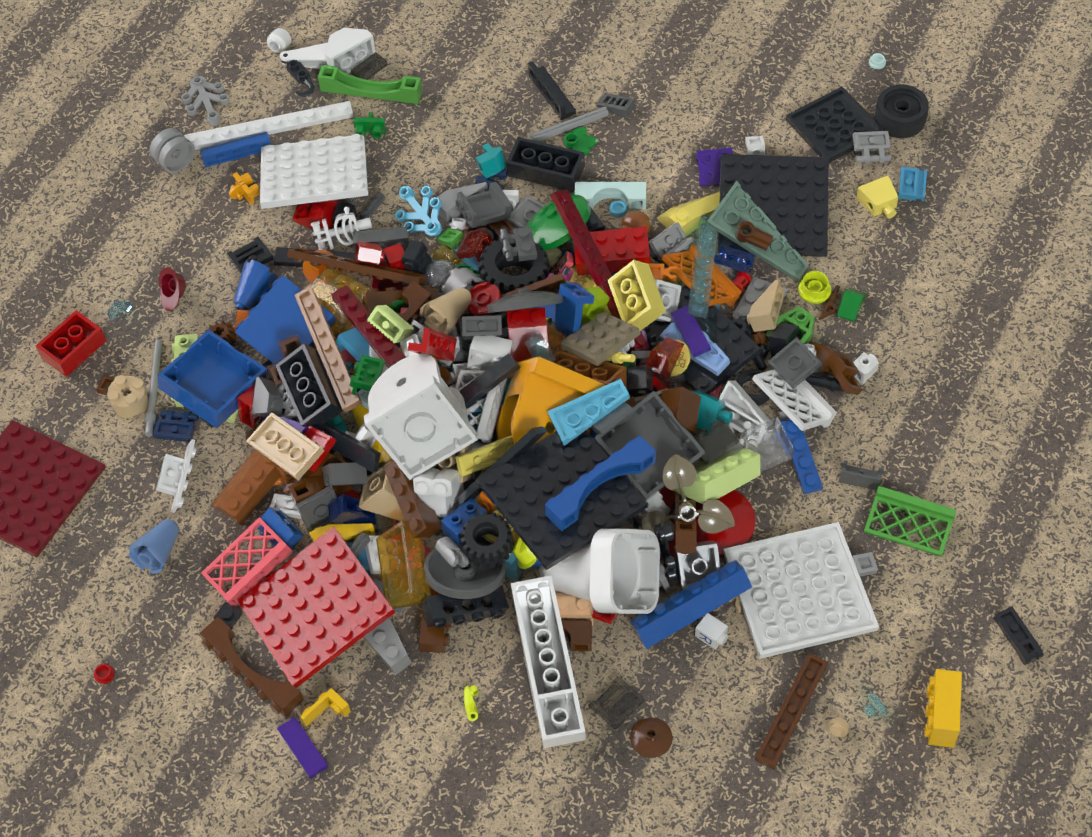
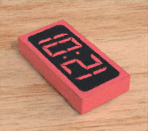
M567 251L551 274H561L563 267L571 269L574 265L573 254Z

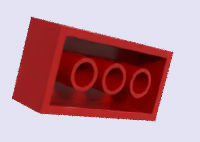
M647 226L590 232L611 273L619 272L633 260L650 263ZM574 243L577 275H591Z

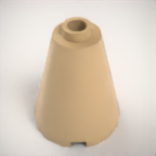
M460 287L425 303L420 308L421 317L424 315L426 321H424L425 325L429 329L446 335L449 334L471 303V294L467 289Z

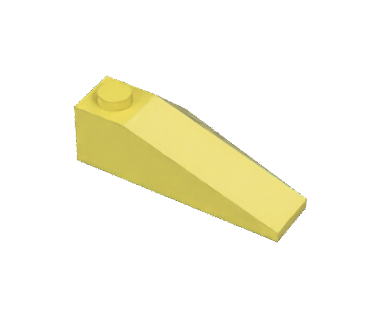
M720 192L672 207L658 216L657 220L666 228L674 222H679L685 235L688 236L705 224L719 205Z

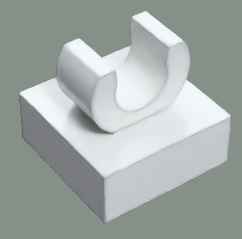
M502 190L511 202L514 210L520 202L519 190Z

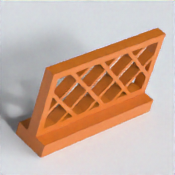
M692 245L689 251L665 254L662 257V260L669 267H677V273L675 274L707 307L726 303L729 307L735 305L742 291L697 245Z

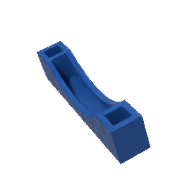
M641 436L628 441L621 450L613 452L607 460L598 463L588 474H583L577 482L566 486L556 497H551L545 504L546 516L563 531L578 520L584 501L595 488L607 480L618 476L641 474L656 462V451Z

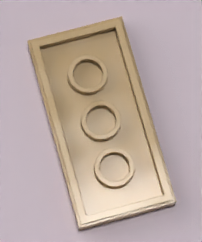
M272 412L246 441L251 447L298 481L324 452L322 447Z

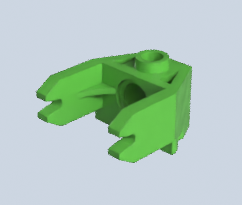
M797 307L778 317L776 327L781 322L799 326L797 336L802 338L800 341L803 344L812 342L815 329V318L812 314L801 307ZM772 329V330H768V331H767L766 337H767V340H768V341H769V335H770L775 329Z

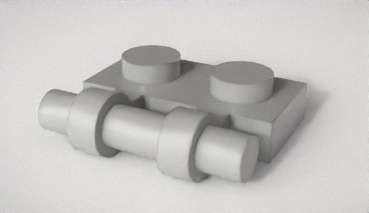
M888 131L855 132L853 134L854 150L862 152V156L855 157L856 163L869 164L870 162H877L878 164H883L884 162L891 161V155H885L884 150L891 148ZM869 151H877V155H870Z

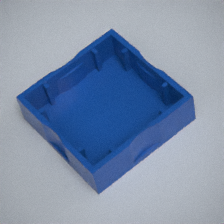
M208 329L190 345L183 355L173 360L158 374V389L215 428H218L238 409L237 397L256 383V377L267 379V368L246 354L237 351L228 342Z

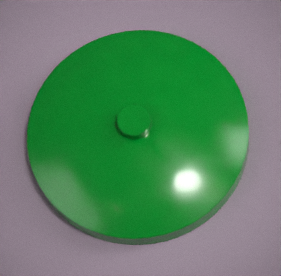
M571 195L586 224L591 213L590 205L583 196ZM553 201L537 211L526 225V227L531 226L535 244L538 243L543 247V250L558 247L572 238Z

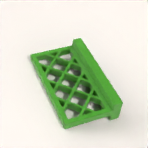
M878 486L864 533L942 557L956 510ZM878 502L886 504L889 511L879 514L876 508ZM900 509L905 510L908 517L899 521L895 512ZM892 514L896 523L886 526L882 518ZM920 515L926 517L928 523L919 527L914 518ZM878 519L883 526V529L878 531L869 529L871 523ZM911 520L915 529L906 533L902 523ZM939 521L947 523L946 530L938 533L934 524ZM899 526L903 534L898 537L892 536L889 529ZM931 526L935 535L926 539L921 530ZM918 532L922 541L918 543L911 542L908 536ZM938 538L941 544L940 550L931 548L928 542Z

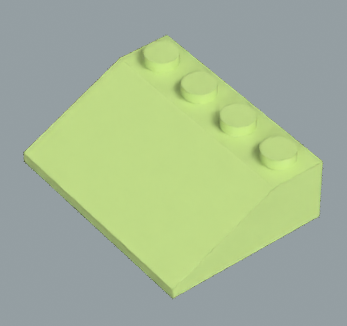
M746 448L716 453L694 465L697 474L696 479L691 486L683 487L686 497L701 504H704L707 500H716L761 475L760 454ZM679 488L673 490L680 494Z

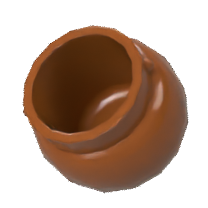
M629 212L622 219L620 229L647 226L649 235L651 224L649 217L644 212Z

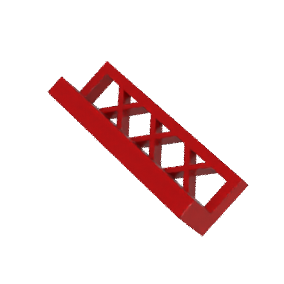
M424 328L422 344L409 343L408 351L417 354H429L436 360L454 361L457 338Z

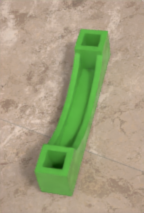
M322 65L318 75L320 91L412 104H419L423 92L421 78L404 76L403 79L396 81H372L349 75L339 70V67Z

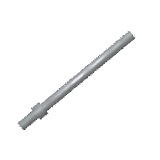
M155 340L148 409L144 419L146 423L145 435L148 437L153 435V426L156 423L155 407L162 350L161 340Z

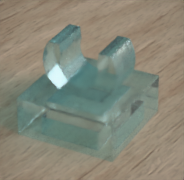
M873 692L866 697L871 704L863 708V711L869 718L877 713L882 717L890 713Z

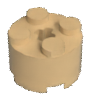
M119 375L115 377L108 387L107 396L116 414L122 418H134L133 416L141 412L144 413L148 408L149 397L142 380L135 376Z

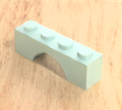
M575 182V195L583 196L592 209L599 201L607 198H614L625 202L628 209H646V182Z

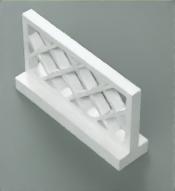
M460 370L455 388L460 391L466 386L463 383L464 377H473L475 379L485 371ZM507 378L489 391L485 398L476 401V404L466 409L467 415L472 418L469 423L471 425L475 423L478 425L477 438L481 439L483 443L491 442ZM480 407L482 413L474 417L472 412Z
M775 370L756 374L752 378L801 431L820 425L824 428L828 427L837 414L806 380L792 389Z

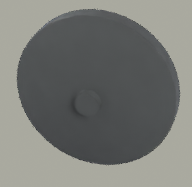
M529 288L518 289V293L502 297L488 304L487 309L488 313L559 304L564 303L562 294L546 291H529Z
M481 541L476 542L481 546H489V544ZM462 545L458 546L464 553ZM434 548L425 559L424 576L429 586L442 595L457 599H473L488 595L500 587L506 576V562L503 559V564L501 565L497 563L494 568H491V565H488L487 568H482L481 564L477 567L474 565V562L468 560L469 565L466 567H461L458 564L456 567H452Z

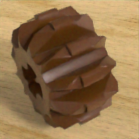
M223 320L220 324L216 321L214 326L209 325L211 332L228 342L231 346H233L232 343H236L237 334L230 323L226 324Z

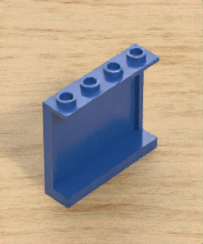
M283 275L274 281L271 290L262 295L261 302L249 311V316L245 321H241L237 325L235 331L240 338L272 363L283 360L277 341L292 335L298 336L301 345L306 344L312 348L315 347L314 340L295 298V294L302 290ZM321 305L327 322L331 327L337 319Z

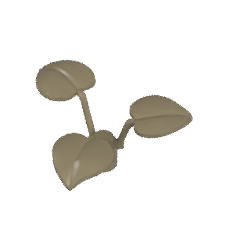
M675 454L666 462L662 478L668 489L674 490L679 488L683 503L678 508L679 514L667 517L661 510H652L644 516L641 530H650L654 533V525L661 524V526L670 524L674 534L675 524L670 519H682L690 522L698 515V524L707 533H718L734 527L735 522L728 507L719 500H707L704 502L702 510L697 511L693 504L687 502L683 487L691 486L697 474L695 467L690 461L679 454Z

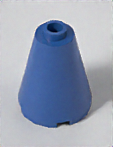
M246 260L233 301L235 308L238 310H251L261 299L262 295L272 287V284L278 278L277 274L274 272L272 275L268 272L270 268L260 262L251 260L249 263Z

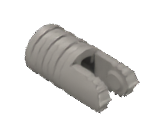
M446 536L438 540L436 550L452 567H456L457 564L461 567L469 565L468 558L450 537Z

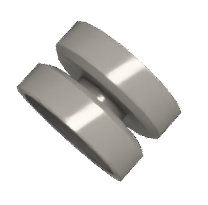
M168 128L156 135L150 145L149 152L151 157L168 173H177L192 162L195 156V147L176 128Z

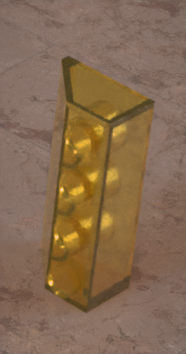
M402 520L376 538L384 597L393 609L417 606L427 596H431L430 586L424 576L425 553L422 538H413L407 522Z

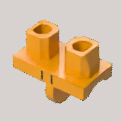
M237 172L232 174L236 182L235 185L230 187V197L241 200L244 196L250 205L255 203L254 198L260 195V188L257 184L248 187V185L253 183L249 173L241 176Z

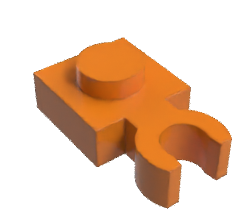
M647 263L650 266L654 279L662 281L667 279L670 282L677 281L676 275H671V273H677L676 266L665 268L664 264Z

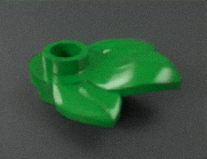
M580 127L574 129L572 133L566 134L563 139V145L568 149L581 151L588 155L590 154L589 148L594 147L598 139L586 135L587 128Z

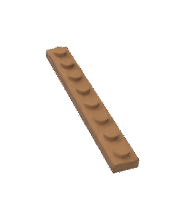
M309 286L295 294V298L342 410L346 413L362 404L358 392H356V395H352L353 387L349 386L351 375L315 291Z

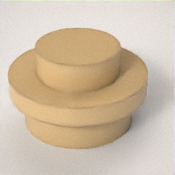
M836 717L829 721L828 727L834 736L845 737L848 734L849 724L845 719Z

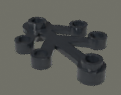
M661 524L654 525V533L664 558L663 566L667 572L665 576H668L669 581L677 579V570L674 558L669 554L668 541L674 540L670 524L661 526Z

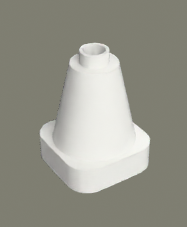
M600 529L594 534L590 544L548 570L540 566V576H552L555 591L590 601L597 612L648 614L655 609L659 598V542L656 535L650 530Z

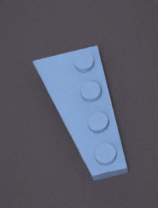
M674 321L660 334V339L664 342L680 340L686 344ZM703 332L711 350L695 358L690 352V359L718 376L730 364V360L709 339V336Z

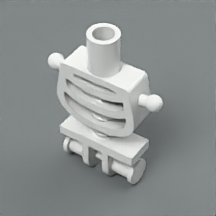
M345 207V213L336 216L334 229L329 230L326 218L322 219L323 229H320L319 221L311 223L314 230L312 234L317 236L315 243L318 244V250H327L325 241H328L330 250L334 249L331 237L335 235L341 244L346 246L353 244V237L348 232H351L353 236L355 230L360 232L372 228L370 217L357 221L355 213H349V207ZM349 218V224L345 225L346 219ZM342 219V226L337 227L338 221ZM343 233L347 240L343 239L340 234L342 235Z

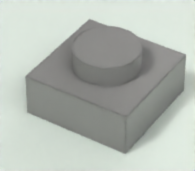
M872 552L852 556L859 576L877 573L878 568Z

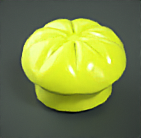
M819 271L807 273L798 286L800 297L810 304L825 302L832 291L827 276Z

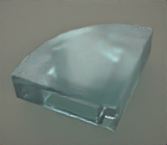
M114 301L107 315L110 319L117 318L118 314L124 311L127 313L132 308V304L126 301Z

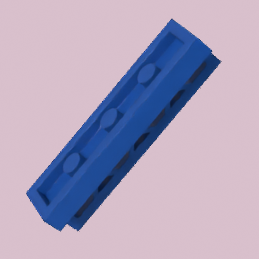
M265 132L202 149L200 152L205 168L261 153V147L271 145L269 135Z

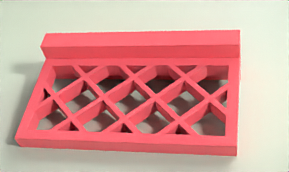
M259 517L201 574L229 604L236 607L239 604L237 599L268 577L293 551ZM262 525L264 527V536H254L255 530ZM276 539L279 543L273 549H267V540ZM254 540H263V548L253 549ZM243 541H250L249 550H240V544ZM262 553V559L258 563H252L253 554ZM235 554L234 564H225L226 557ZM239 554H248V563H239ZM247 567V573L243 577H237L238 568ZM220 568L219 578H211L209 576L214 569ZM225 568H234L233 577L224 578ZM233 581L232 588L225 593L223 591V582Z

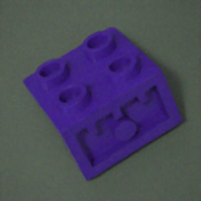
M732 148L700 150L696 152L700 186L720 185L721 154H733Z

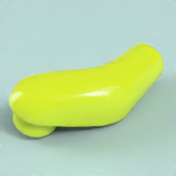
M476 685L464 688V705L470 721L478 719V708L473 698L479 694Z

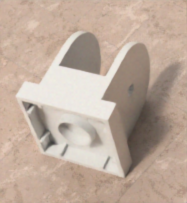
M415 354L400 360L377 379L369 392V413L364 416L365 426L409 480L478 440L475 429L469 423L463 396L456 388L447 386L441 378L438 363L429 354Z

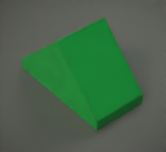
M850 287L846 289L837 317L855 322L867 293Z

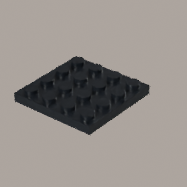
M843 86L786 115V121L819 157H829V163L854 150L853 134L855 132L884 131Z

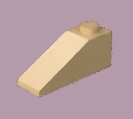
M779 279L775 280L751 306L750 313L747 315V321L752 326L754 332L776 328L785 294Z

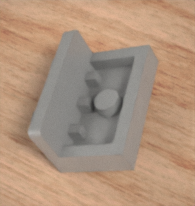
M674 222L650 240L649 244L658 260H662L665 254L686 250L694 240L692 237H686L679 222Z

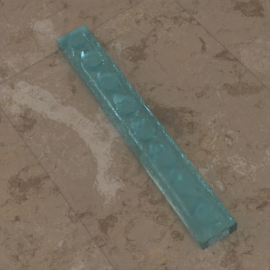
M703 215L699 221L688 313L706 318L709 308L718 231L706 224L710 217Z

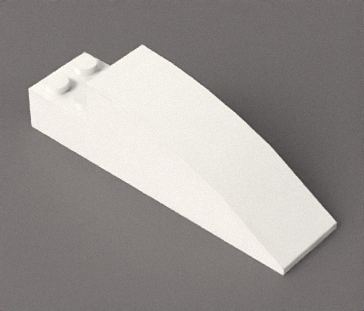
M552 576L511 583L524 658L543 748L586 740L585 727Z

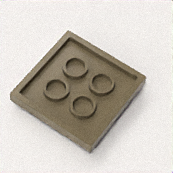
M602 312L589 323L584 324L578 331L569 335L561 342L564 350L598 366L641 333L638 327Z

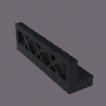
M533 61L529 62V77L558 117L563 120L575 115L576 109L545 67L537 68Z

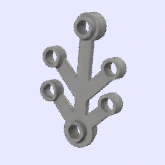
M195 76L190 80L191 88L188 93H184L181 96L184 104H190L192 97L197 91L199 92L194 103L186 107L187 114L189 116L196 115L198 108L203 102L208 113L206 116L208 124L211 126L218 125L221 122L220 114L214 111L210 100L219 102L221 105H227L230 102L229 96L223 93L225 90L224 85L221 82L209 83L205 77ZM204 88L214 90L218 94H223L216 95L213 93L206 92Z

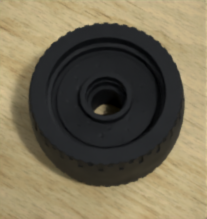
M899 84L887 87L878 97L875 107V121L884 131H888L890 137H913L921 132L927 121L929 111L928 99L921 90L914 86Z

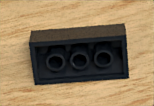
M302 344L275 365L301 426L306 427L330 421L343 411L316 349Z

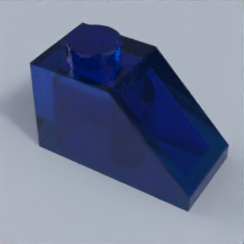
M344 494L328 505L329 519L334 524H367L375 522L376 517L375 513L359 507L360 499Z

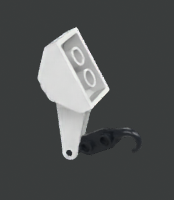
M342 28L329 36L328 43L280 53L281 63L286 65L290 75L298 83L308 87L306 92L296 91V94L301 97L310 96L315 89L310 73L305 67L321 69L322 65L335 66L349 74L377 59L373 35L368 30Z

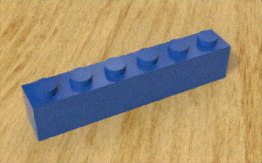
M737 560L727 563L721 569L708 574L702 580L691 584L683 591L672 595L671 598L657 604L651 613L639 614L630 622L638 639L647 649L752 588L745 569Z

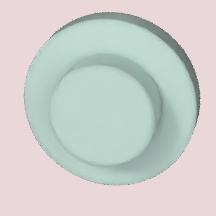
M873 54L869 59V66L873 69H882L886 65V59L882 54Z

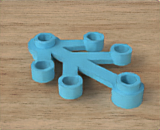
M409 186L401 187L399 196L404 201L409 202L416 212L406 213L403 210H398L395 213V218L400 222L405 220H423L425 224L415 225L408 221L404 227L407 228L408 233L425 232L431 237L438 236L442 231L441 223L438 221L442 201L437 197L431 199L433 190L429 186H424L421 189V194L423 195L421 207L414 198L415 191ZM429 205L433 207L431 219L428 216Z

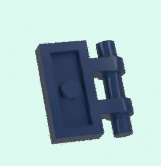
M175 409L160 411V417H165V419H157L153 432L154 438L190 442L196 428L195 423L191 422V420L198 421L199 416L187 410L184 412H179Z

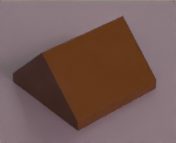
M684 387L663 390L661 395L662 401L673 412L678 423L688 430L689 433L695 434L701 396Z

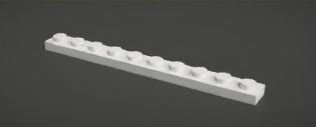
M350 101L186 134L184 136L197 150L265 132L270 135L352 118L353 112Z

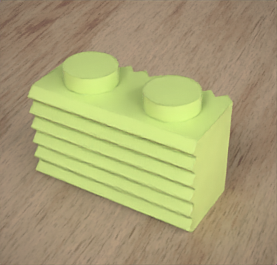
M377 305L368 318V322L376 326V329H379V331H382V334L384 333L387 338H390V341L393 340V343H399L408 338L414 330L411 325L387 305Z

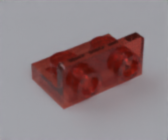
M486 228L466 232L456 252L459 259L475 256L478 263L480 262L483 250L487 246L490 247V243L493 242Z

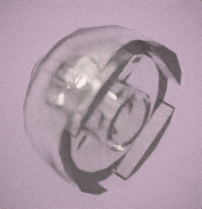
M445 259L431 262L424 272V275H427L425 285L439 288L440 295L443 285H445L450 277L451 271L457 267L454 263Z

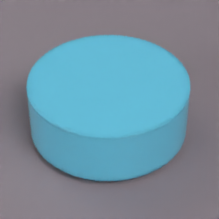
M620 200L614 201L609 206V212L613 217H623L627 213V205Z

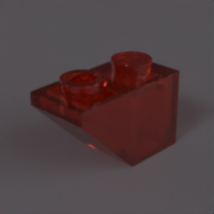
M666 337L651 350L645 365L653 369L654 374L669 379L684 344Z

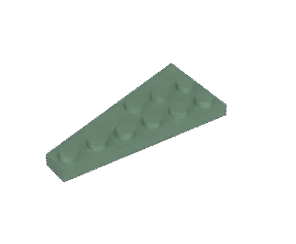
M736 181L706 224L799 282L809 265L788 244L787 239L777 231V227L760 207L754 204L748 193H745L740 187L741 185ZM750 221L754 227L773 236L767 251L748 242L741 243L736 239L735 234L741 222ZM741 230L742 233L749 234L747 230Z

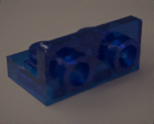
M721 245L719 254L713 255L712 262L751 273L756 255Z

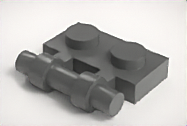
M531 226L514 228L511 235L505 228L500 230L501 235L499 238L503 244L502 252L507 261H512L513 256H518L519 261L537 259Z

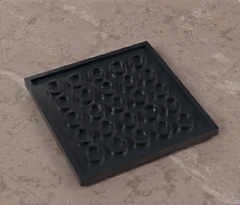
M721 154L719 204L737 181L741 185L742 190L748 193L754 204L760 207L777 227V231L787 239L788 244L800 256L827 257L829 157ZM718 232V253L753 254Z
M586 430L565 446L556 431L531 446L519 456L505 464H500L476 479L479 487L546 570L590 544L598 530L614 529L648 508V502L626 476L622 475L607 480L595 488L584 501L578 520L563 531L546 516L545 504L551 497L559 495L566 486L574 484L583 474H588L598 463L604 462L609 458Z

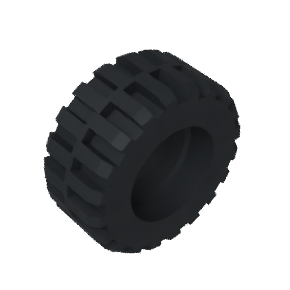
M499 238V241H493L490 243V247L487 246L483 250L479 262V277L485 282L496 285L501 294H506L537 281L547 279L549 275L548 255L543 250V247L537 243L535 244L537 259L519 261L518 256H513L512 261H507L503 255V244ZM508 266H519L525 268L528 272L519 276H510L502 273L500 270Z

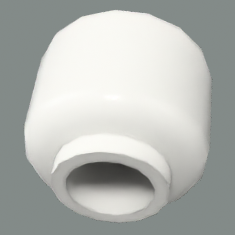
M282 28L275 29L267 37L268 47L276 53L285 51L291 44L290 34Z

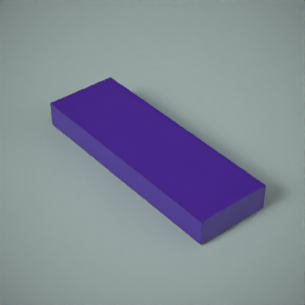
M688 305L670 313L694 358L711 350Z
M295 717L277 728L310 779L328 768L327 763Z

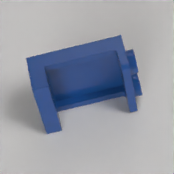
M578 283L560 284L559 294L563 295L564 303H559L557 306L555 327L567 337L580 329L583 304L594 303V296Z

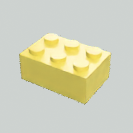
M633 260L608 280L621 320L638 327L640 331L666 312L649 264Z

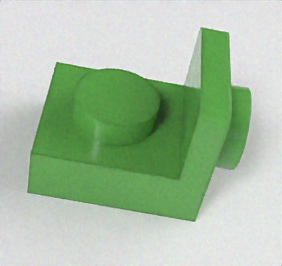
M452 228L446 229L437 238L439 244L450 247L454 255L455 249L468 243L462 231Z

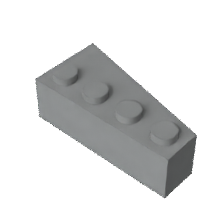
M390 617L363 637L395 676L412 663Z

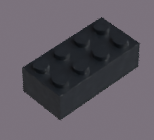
M518 137L506 162L507 176L574 192L575 182L579 181L585 167V154L581 151Z

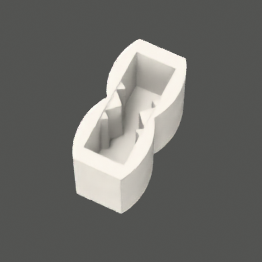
M431 467L413 479L414 492L424 496L431 494L440 497L451 496L460 486L459 472L454 469H443L440 471Z

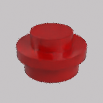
M100 664L94 671V679L99 684H107L115 676L113 667L108 664Z

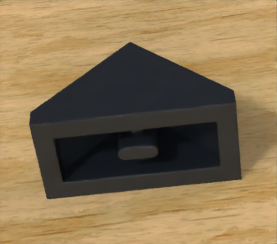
M781 322L769 335L771 358L797 337L799 326Z

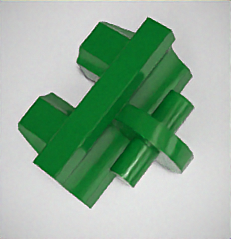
M369 112L368 117L354 118L353 120L356 134H363L366 137V133H372V137L381 139L383 133H386L385 118L374 117L373 112Z

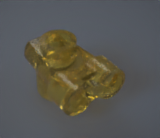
M441 245L438 247V250L433 251L435 264H443L444 269L450 275L458 261L454 251L448 249L445 245Z

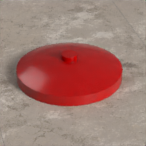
M736 490L716 499L724 503L732 513L735 522L734 527L718 533H707L698 524L699 515L696 516V542L715 541L718 546L719 558L724 557L723 549L749 543L754 534L755 513L747 498ZM696 501V511L702 510L703 504Z

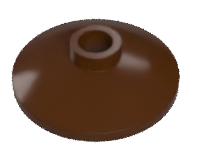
M657 718L640 720L634 725L630 734V741L634 750L648 758H655L665 754L671 747L673 739L670 727L664 721ZM653 732L655 736L649 737L647 734Z

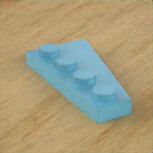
M619 379L547 412L565 446L628 400L630 396L622 380Z

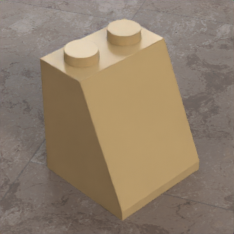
M389 461L379 468L377 472H373L367 477L368 484L363 485L359 508L406 522L384 471V468L392 462Z

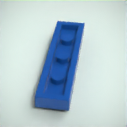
M792 420L780 422L779 426L803 494L823 490V485L804 431H801Z

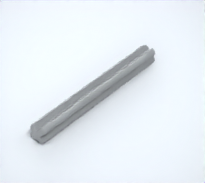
M601 107L529 134V139L540 142L602 119L609 115L608 109Z

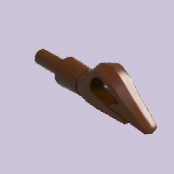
M836 285L833 293L829 296L819 320L835 313L834 303L838 297L839 285Z

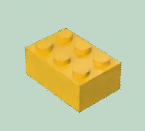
M936 669L934 676H930L926 691V698H929L925 711V717H928L924 731V737H928V745L951 748L955 746L960 732L962 672Z

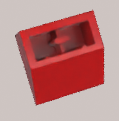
M336 199L297 204L292 220L313 230L311 223L319 221L320 229H323L322 219L326 218L329 230L333 229L332 218L337 203L342 202Z

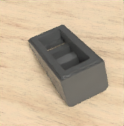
M604 93L596 106L599 108L606 107L609 112L626 119L635 108V100Z

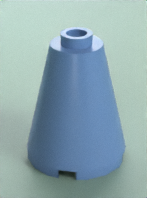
M163 520L132 543L128 550H130L129 557L133 563L142 570L145 567L151 569L149 573H160L178 536L179 528L177 523L173 520Z

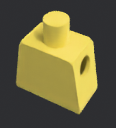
M889 176L858 187L856 198L874 216L884 213L890 219L896 215L895 208L897 207L898 195Z

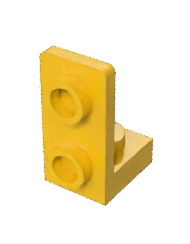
M331 688L329 691L322 693L317 702L312 706H308L303 711L301 720L307 727L328 706L335 714L338 715L340 713L346 717L351 712L349 705Z

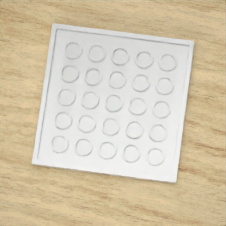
M353 134L345 137L336 136L329 139L319 138L313 141L303 140L297 143L287 142L281 145L261 147V209L368 196L366 148L363 134Z
M839 522L723 549L726 563L737 560L745 569L752 588L738 596L759 659L878 631V622Z

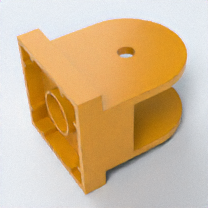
M541 357L517 362L520 368L509 376L512 380L498 416L496 425L497 439L500 440L512 435L515 444L532 428L540 426L545 428L548 422L552 423L547 411L606 385ZM547 432L537 442L543 440L551 434Z

